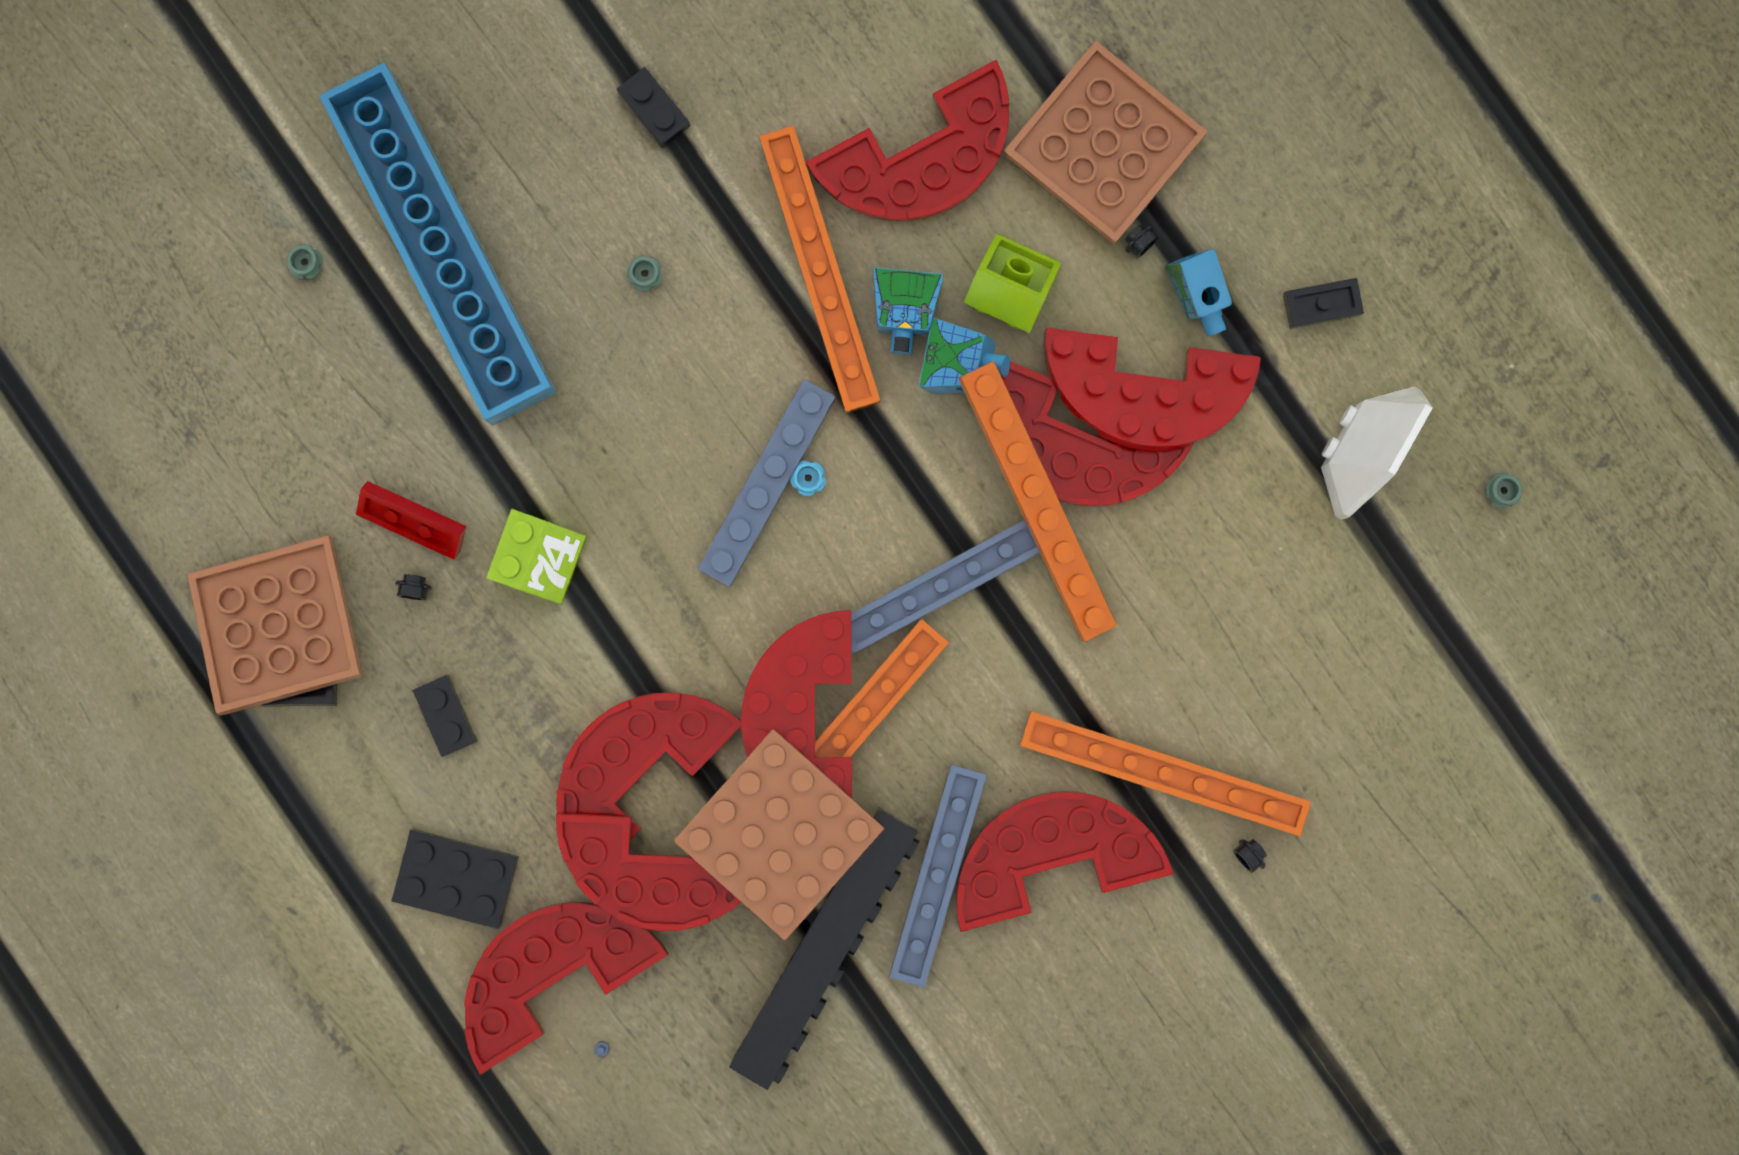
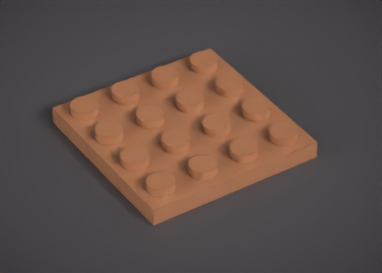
M1095 41L1006 147L1003 155L1115 245L1206 136L1208 131L1099 42Z
M329 535L187 574L216 714L220 716L363 677L333 538Z
M773 728L673 841L785 941L885 828Z

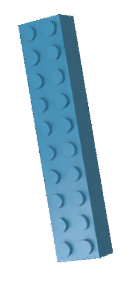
M384 62L319 95L484 420L491 425H495L556 394L557 391L393 72Z

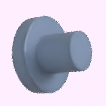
M605 1042L597 1043L594 1048L595 1054L599 1057L606 1056L609 1052L608 1044Z

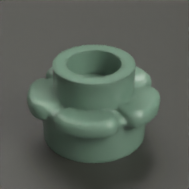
M301 244L289 252L287 265L290 268V273L295 278L303 279L306 277L307 279H312L320 273L319 267L323 263L321 253L318 250H314L311 245ZM304 259H307L308 264L305 266L302 265V261Z
M636 257L632 260L630 268L627 270L628 281L634 284L635 288L639 291H649L651 287H657L662 281L661 265L653 257ZM644 270L648 271V276L646 277L642 276Z
M1503 472L1497 473L1492 477V481L1486 485L1485 492L1486 496L1492 500V505L1503 509L1508 505L1514 506L1519 502L1522 486L1518 478ZM1502 487L1507 490L1505 494H1502L1500 491Z

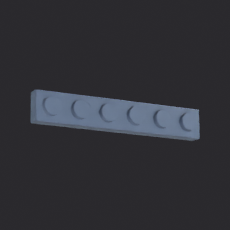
M805 379L803 380L698 570L731 587L786 489L797 465L801 462L833 405L836 396Z
M1025 520L851 613L852 652L856 653L1039 554L1040 552Z
M953 764L950 765L889 978L925 988L987 776L984 773Z

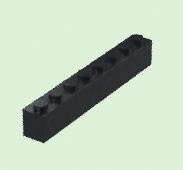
M880 807L875 813L874 818L885 829L832 887L731 1060L729 1068L766 1090L769 1089L773 1081L777 1084L781 1082L790 1065L785 1062L791 1049L798 1052L808 1035V1032L803 1029L810 1017L816 1020L827 1002L822 996L828 985L835 988L846 969L841 966L846 954L854 955L864 938L863 935L859 934L866 921L871 924L873 923L883 905L878 902V899L884 889L891 892L901 875V872L896 870L903 857L908 860L911 858L920 840L914 838L917 834L916 828Z

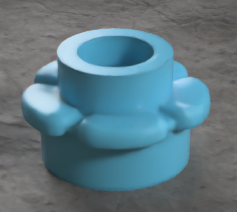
M807 460L799 462L790 478L792 487L797 488L798 493L803 496H812L814 492H820L826 484V478L823 476L825 473L824 468L817 462L809 463ZM811 475L812 480L807 482L805 476Z

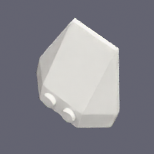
M1414 386L1366 399L1356 404L1355 407L1350 405L1339 422L1340 425L1344 426L1338 438L1332 437L1328 441L1322 452V456L1326 459L1321 469L1335 517L1341 520L1349 518L1397 473L1432 410L1429 401L1417 387Z

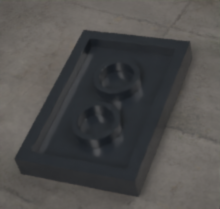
M412 829L408 836L391 901L498 929L502 923L519 856Z

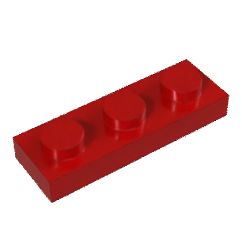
M369 481L360 489L356 510L357 516L453 560L461 552L467 526Z

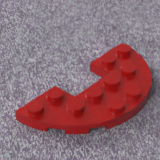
M997 59L933 93V99L948 125L942 130L886 159L870 128L806 161L808 170L820 186L844 206L872 218L888 221H914L936 216L956 207L975 193L986 181L996 166L1005 144L1009 127V96L1004 75Z
M1047 327L1044 331L1043 347L1048 374L1053 378L1061 394L1060 399L1078 420L1082 419L1089 426L1097 430L1098 435L1114 443L1140 450L1165 451L1184 448L1206 437L1209 438L1220 431L1233 419L1247 401L1256 383L1261 357L1189 347L1186 352L1184 381L1115 372L1118 337Z
M1011 361L1008 375L1001 377L1056 496L1061 502L1078 506L1096 507L1119 504L1135 499L1151 491L1172 475L1184 461L1194 444L1192 443L1184 448L1165 451L1140 450L1117 443L1113 444L1047 416L1058 391L1052 378Z
M851 610L821 614L795 625L782 634L766 650L756 664L744 693L741 711V731L744 749L748 757L774 728L852 798V757H815V684H852Z
M682 693L643 695L610 708L587 726L570 749L563 764L557 789V813L629 816L617 802L665 752L674 758L691 776H694L739 730L741 720L720 705L697 696ZM633 819L631 839L642 829Z
M1062 791L1036 795L1024 799L998 814L985 826L971 845L964 859L957 885L956 907L960 932L1032 913L1022 877L1092 858L1101 892L1106 893L1174 873L1169 859L1155 835L1135 815L1107 799L1081 792Z
M556 814L558 844L564 862L566 861L571 874L576 880L575 883L595 905L600 906L622 922L648 930H685L710 923V921L732 911L742 903L691 856L630 853L632 816Z
M568 902L554 904L532 911L517 919L499 933L484 950L473 974L470 976L464 1001L466 1028L464 1031L470 1055L479 1074L481 1075L545 1033L526 1001L584 964L587 965L606 995L666 957L669 952L650 930L622 922L594 903Z

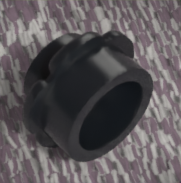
M1138 225L1125 238V241L1128 243L1125 251L1131 252L1136 258L1144 255L1158 240V237L1152 232L1153 227L1150 225L1144 229L1141 225Z
M404 574L403 580L395 582V585L398 586L397 596L411 600L426 601L428 590H432V587L425 584V577Z
M1244 839L1240 840V845L1233 850L1238 861L1251 873L1259 867L1264 869L1265 863L1263 859L1267 856L1264 849L1254 839L1249 842Z

